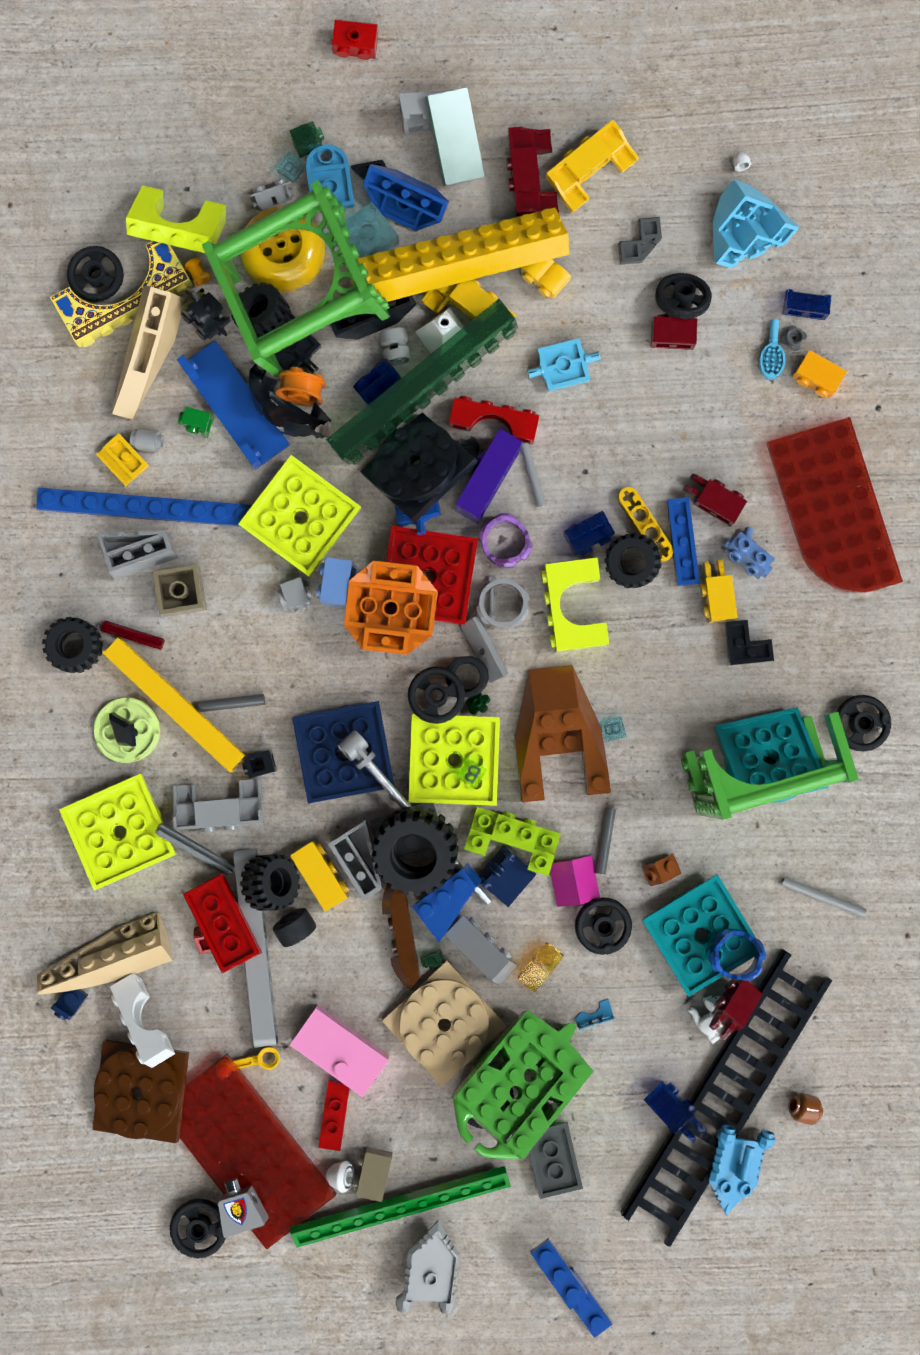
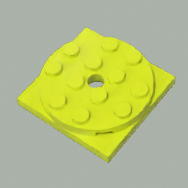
M290 455L238 525L310 577L360 511L361 506ZM298 512H304L307 515V519L303 523H297L295 515Z
M412 714L408 802L497 806L500 717L455 716L445 723L433 724L425 722L415 714ZM453 753L458 754L461 758L460 764L451 766L448 763L449 755ZM472 765L481 769L474 783L465 779V774L468 773V768ZM475 768L470 769L471 773L476 775L478 770ZM469 774L467 778L473 780L474 776Z
M138 774L59 809L94 891L177 854L171 842L155 833L158 825L164 823L143 774ZM118 825L126 828L123 838H118L115 835L114 831Z

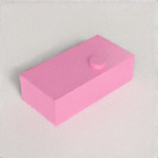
M320 1005L316 1006L290 1044L294 1049L361 1097L365 1095L389 1060L387 1053Z

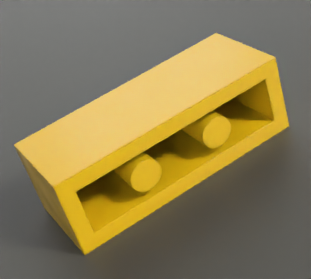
M314 840L290 856L326 912L349 897L347 892L350 890L344 880L339 881L336 876L338 870L333 862L330 861L328 863L324 856L326 851L320 842L316 843Z

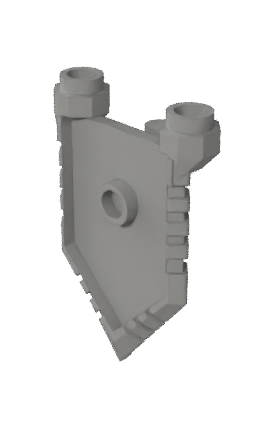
M437 1220L427 1231L428 1233L407 1253L406 1263L408 1264L405 1269L404 1291L395 1300V1305L399 1312H410L414 1301L438 1302L440 1312L443 1314H452L453 1310L456 1309L457 1302L454 1298V1290L456 1289L455 1283L457 1281L456 1275L458 1273L457 1266L459 1265L460 1254L455 1246H452V1241L449 1240L448 1235H445V1230Z

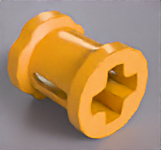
M199 257L189 260L184 265V269L190 273L194 280L193 284L196 287L204 285L211 279L210 273L205 271Z

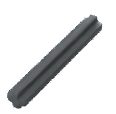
M161 823L158 825L155 831L158 836L226 875L233 872L235 865L166 824Z

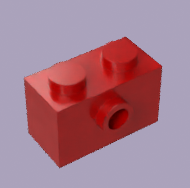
M335 20L332 39L333 54L343 58L354 56L362 60L376 59L378 24Z

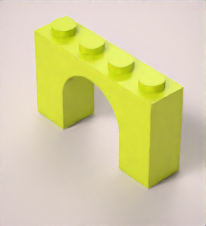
M142 185L126 216L127 235L205 253L202 244L211 241L215 245L226 224V205L205 200L198 216L193 220L183 223L170 222L160 217L164 208L163 190Z
M598 558L545 564L544 570H541L542 583L547 585V592H544L545 605L550 607V613H547L548 626H552L553 635H550L551 648H555L556 652L608 646L609 638L606 622L576 625L569 622L563 616L560 609L561 595L568 587L598 582L600 580Z

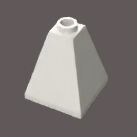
M450 307L415 331V334L440 367L474 343L473 337Z

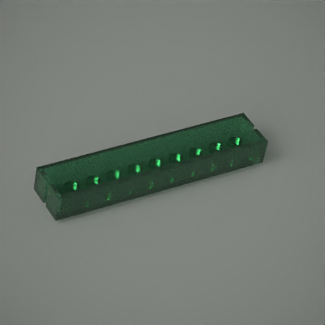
M498 299L326 439L327 442L348 465L352 463L353 465L357 464L364 458L363 454L366 451H372L381 444L380 440L385 436L389 437L397 430L396 427L402 422L404 424L409 422L415 416L414 412L419 408L421 410L425 409L431 403L430 399L435 395L440 396L445 393L451 382L461 380L465 376L467 369L478 366L483 361V356L487 353H494L500 347L499 343L504 339L508 341L515 336L518 329L515 317L503 302Z

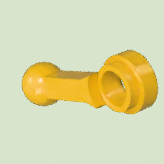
M266 1046L255 1055L234 1060L222 1058L218 1061L216 1070L222 1076L230 1075L233 1070L254 1065H260L263 1069L271 1070L279 1064L280 1054L276 1048ZM270 1051L274 1053L275 1060L271 1063L264 1062L262 1056L265 1052Z

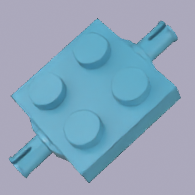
M577 338L537 349L540 365L536 368L527 369L529 379L542 375L548 392L589 382L588 363L601 359L599 351L586 355L582 349L580 339Z

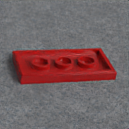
M223 873L183 893L222 974L262 953Z

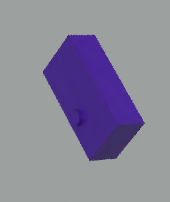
M499 429L486 453L482 451L477 459L479 465L456 503L457 513L476 524L480 522L519 455L523 441Z

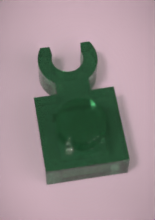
M440 949L421 956L422 966L429 969L440 966L441 961L444 960L442 950Z

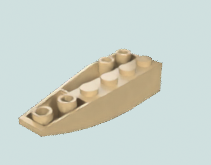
M143 286L111 414L133 420L175 342L183 312L181 305L185 303V298L151 286Z
M159 912L115 928L37 974L38 994L65 992L97 986L123 979L132 973L138 974L172 961L171 943Z

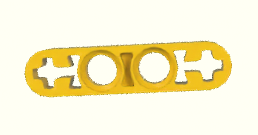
M632 487L623 488L618 495L619 504L639 534L645 535L648 528H654L657 531V537L653 539L654 543L660 538L663 540L659 544L662 549L667 548L668 552L666 553L667 557L662 555L661 562L668 561L673 555L672 545L638 492ZM625 492L628 495L631 493L633 494L631 500L634 505L636 504V502L640 504L638 506H635L631 511L628 509L632 506L631 503L628 500H623ZM636 510L645 512L646 518L644 521H637L634 518Z

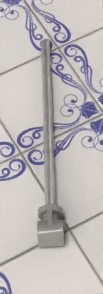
M353 730L337 744L340 751L350 761L354 759L358 761L355 766L359 770L365 766L402 809L409 806L411 810H414L372 762L376 755L373 751L368 753L365 750L368 744L357 731ZM458 859L454 868L456 872L463 867ZM478 885L474 892L485 905L489 904L492 901L491 897Z

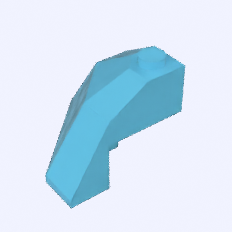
M733 179L720 196L713 218L714 261L716 264L732 268L738 265L739 260L746 257L750 259L766 253L765 249L774 245L777 248L785 245L799 229V226L768 197L750 185Z

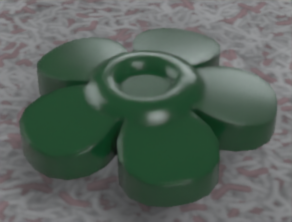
M479 693L473 696V698H469L466 702L469 712L472 715H476L478 711L481 713L488 710L486 704L490 702V697Z

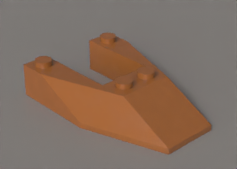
M573 665L530 669L515 732L521 801L524 803L545 800L540 756L582 752L586 794L611 793L602 729Z

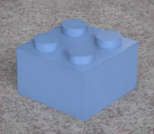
M326 557L325 563H321L320 576H323L322 585H318L317 597L320 598L319 601L322 604L346 609L349 580L356 575L357 566L353 561Z

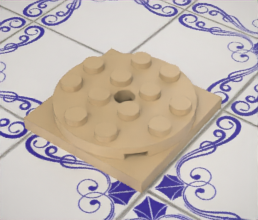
M448 960L382 1019V1022L401 1041L408 1052L420 1062L441 1087L462 1067L473 1060L507 1026ZM443 1018L448 1019L451 1023L450 1028L447 1030L439 1029V1020Z

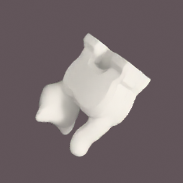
M710 995L702 997L705 1007L710 1011L708 1014L700 1017L697 1009L694 1007H690L688 1012L692 1014L693 1021L699 1030L713 1044L720 1037L716 1030H712L709 1027V1024L714 1017L712 1012L716 1007L715 1002L720 996Z

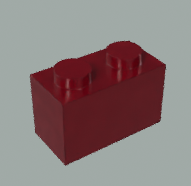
M669 314L654 316L651 323V348L694 350L697 344L698 319H679L670 317Z

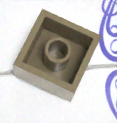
M197 564L153 571L159 615L168 617L207 610L201 568Z

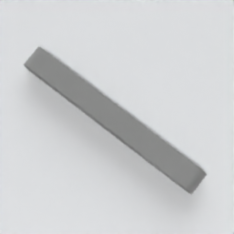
M256 848L234 851L238 903L262 951L261 954L245 962L255 1048L278 1045L264 911L251 908L250 903H246L244 900L245 895L241 893L243 888L240 886V881L243 878L241 873L245 871V864L249 863L251 858L258 856Z

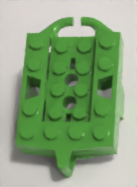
M529 1010L523 1011L495 1043L488 1046L473 1064L475 1068L461 1083L451 1098L454 1103L459 1134L467 1144L473 1139V1136L467 1129V1122L470 1118H473L497 1141L496 1146L493 1148H487L478 1143L474 1148L478 1154L491 1159H524L594 1072L570 1044L576 1029L575 1023L564 1024L555 1030ZM500 1052L504 1060L497 1069L488 1066L496 1054ZM526 1070H529L532 1073V1079L530 1082L526 1081L524 1078V1072ZM512 1087H515L518 1091L516 1099L510 1096V1089ZM547 1100L553 1101L546 1109L542 1107Z

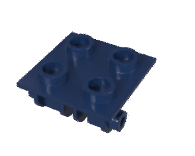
M503 845L478 876L482 880L480 884L509 907L537 874L527 870L528 866Z

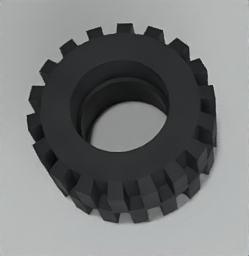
M255 283L250 288H244L245 291L238 294L258 338L291 321L290 306L273 285H267L266 283L258 285ZM232 314V315H231L232 320L234 321L235 325L238 327V325H237V323H236V321H235V319H234V316H233V314Z
M638 533L625 534L610 544V548L606 551V558H604V563L607 565L605 569L606 572H609L611 580H615L619 586L622 585L624 588L633 589L651 583L659 574V569L662 566V554L659 552L660 548L654 543L655 541L644 534ZM638 548L644 553L646 564L641 572L631 574L623 568L621 558L625 550Z
M76 617L60 618L57 620L58 623H52L50 631L46 630L44 633L47 637L42 640V644H45V648L42 649L43 653L47 654L45 658L48 662L52 663L53 667L69 673H82L85 669H91L93 663L97 664L99 661L97 659L98 655H102L100 647H103V642L100 641L102 637L96 631L97 628ZM79 633L83 639V649L78 656L68 658L62 649L63 641L69 634Z
M280 854L258 855L255 858H251L249 863L245 864V871L241 873L243 878L240 881V886L243 888L241 893L245 895L244 900L246 903H250L251 908L258 911L282 910L294 903V898L298 896L297 889H300V884H298L300 876L299 874L297 875L298 869L296 866H293L291 859Z

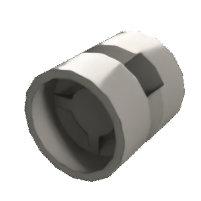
M391 328L379 333L381 347L385 348L382 351L384 365H401L412 360L410 347L406 346L408 336L405 328Z

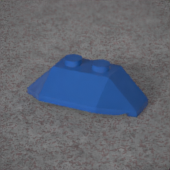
M373 164L369 166L363 187L367 191L378 214L414 231L442 222L449 201L436 188L396 169Z

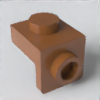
M669 854L653 863L642 866L645 878L650 886L663 884L682 874L674 854Z

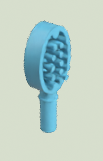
M776 319L770 320L769 344L764 347L759 356L760 373L768 380L776 379L782 373L785 366V353L778 344L779 320Z

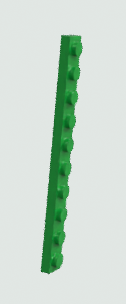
M502 1166L397 1197L387 1198L382 1202L366 1204L362 1207L300 1223L290 1227V1234L296 1248L505 1189L511 1187L506 1168Z

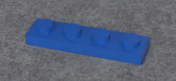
M689 497L669 499L666 502L677 587L699 584Z

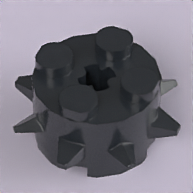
M203 288L197 292L192 290L191 293L185 290L189 299L181 305L183 311L181 317L187 324L192 323L197 329V335L204 341L207 338L211 339L216 334L220 336L222 333L227 336L224 327L230 323V317H224L222 314L224 308L210 292L205 295Z

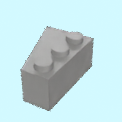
M448 91L399 93L400 114L405 136L432 130L425 96Z
M166 531L117 532V534L97 533L109 573L116 580L178 558L172 539Z
M367 820L328 844L363 901L383 888L382 881L380 880L381 875L380 873L376 874L374 870L376 862H372L371 858L373 842Z
M462 916L445 936L492 982L501 985L518 965L511 959L512 955L505 948L502 947L500 949L495 944L496 940L488 932L484 934L479 929L481 925L473 917L468 919Z

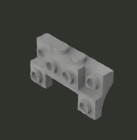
M262 779L239 780V798L197 801L196 784L173 786V829L202 828V832L215 831V827L224 826V830H236L237 825L264 823Z

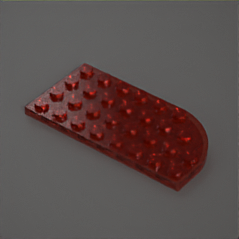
M851 417L767 442L766 445L802 558L809 569L826 584L851 593H868L902 583L900 570Z

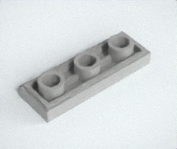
M475 616L465 622V625H460L476 657L485 663L490 683L507 675L508 672L505 664L500 659L495 645L490 640L485 626L479 617Z

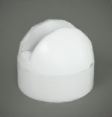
M739 152L734 156L733 166L735 171H744L751 166L750 157L746 153Z

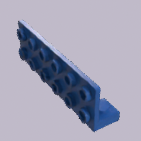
M216 341L210 343L188 360L184 354L176 359L255 470L290 446L285 436L255 408L249 386Z

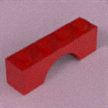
M459 396V398L454 397L449 427L471 431L478 422L485 419H495L505 424L512 436L523 441V443L533 445L540 415L535 414V411L523 409L522 412L514 410V407L510 405L499 407L494 406L490 401L481 400V402H475L470 397Z

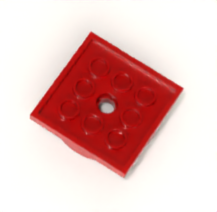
M391 525L386 562L415 565L423 573L425 571H432L435 578L431 584L438 591L434 621L465 625L478 538L426 531L425 535L419 536L416 529ZM388 603L385 608L386 613L395 614L397 605L395 603Z

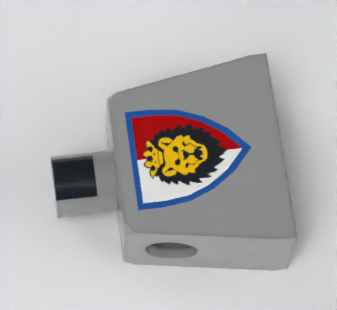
M237 1178L224 1182L227 1193L223 1194L218 1201L223 1237L226 1238L264 1226L269 1217L252 1186L240 1188Z

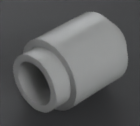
M133 429L130 436V445L137 450L157 453L164 446V436H161V432L156 430Z

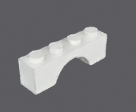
M132 973L110 986L113 993L111 999L121 1011L119 1017L122 1023L128 1027L129 1033L127 1035L131 1043L138 1050L136 1056L139 1062L153 1068L174 1055L175 1052L167 1034L158 1029L146 1030L142 1024V1009L150 997L142 979Z

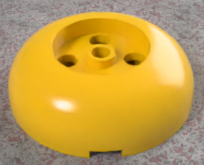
M274 206L259 212L248 222L246 227L284 206ZM306 215L304 216L305 219L299 220L301 224L306 223ZM312 218V226L317 227L318 224ZM293 229L280 232L277 236H273L240 254L244 269L258 285L260 283L271 284L280 293L296 291L295 289L310 284L317 277L325 261L326 245L321 237L310 231ZM291 237H300V240L297 243L291 242ZM282 244H285V246L282 248L278 247L279 245L281 246ZM266 248H270L272 250V254L270 256H265L263 254L266 252ZM289 256L293 257V260L287 263L284 262V259Z

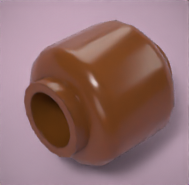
M798 1093L789 1101V1113L797 1122L813 1125L823 1116V1107L818 1097Z

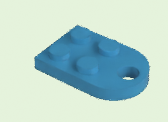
M330 144L321 145L313 149L306 160L309 192L313 191L310 184L318 180L323 187L328 186L338 202L342 203L344 209L355 207L349 162L346 154L339 147ZM329 152L332 154V158L329 161H323L320 159L321 154Z

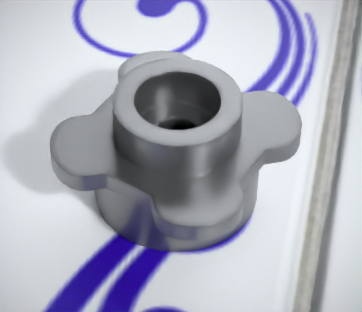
M791 325L787 329V334L782 336L781 342L784 345H789L793 351H798L802 341L806 340L807 334L801 329L796 328V326Z

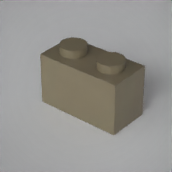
M367 1147L366 1153H361L358 1166L362 1167L361 1175H356L353 1186L354 1189H357L356 1197L382 1202L393 1152Z

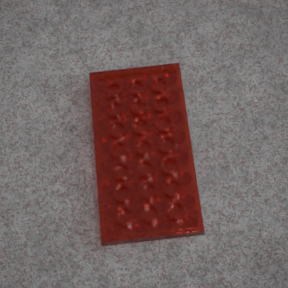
M228 1053L185 1086L179 1138L223 1194L227 1193L224 1182L232 1178L238 1179L240 1188L248 1186L254 1188L269 1218L264 1226L251 1229V1231L266 1250L290 1232V1227L301 1224L336 1196L335 1190L329 1185L325 1177L233 1062Z

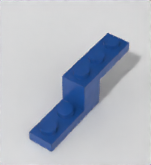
M549 1238L530 1251L570 1310L573 1308L594 1338L612 1325L611 1320L573 1267L569 1268Z

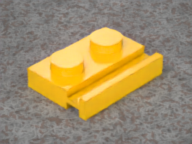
M119 433L100 452L96 453L100 460L126 487L149 467L146 461Z

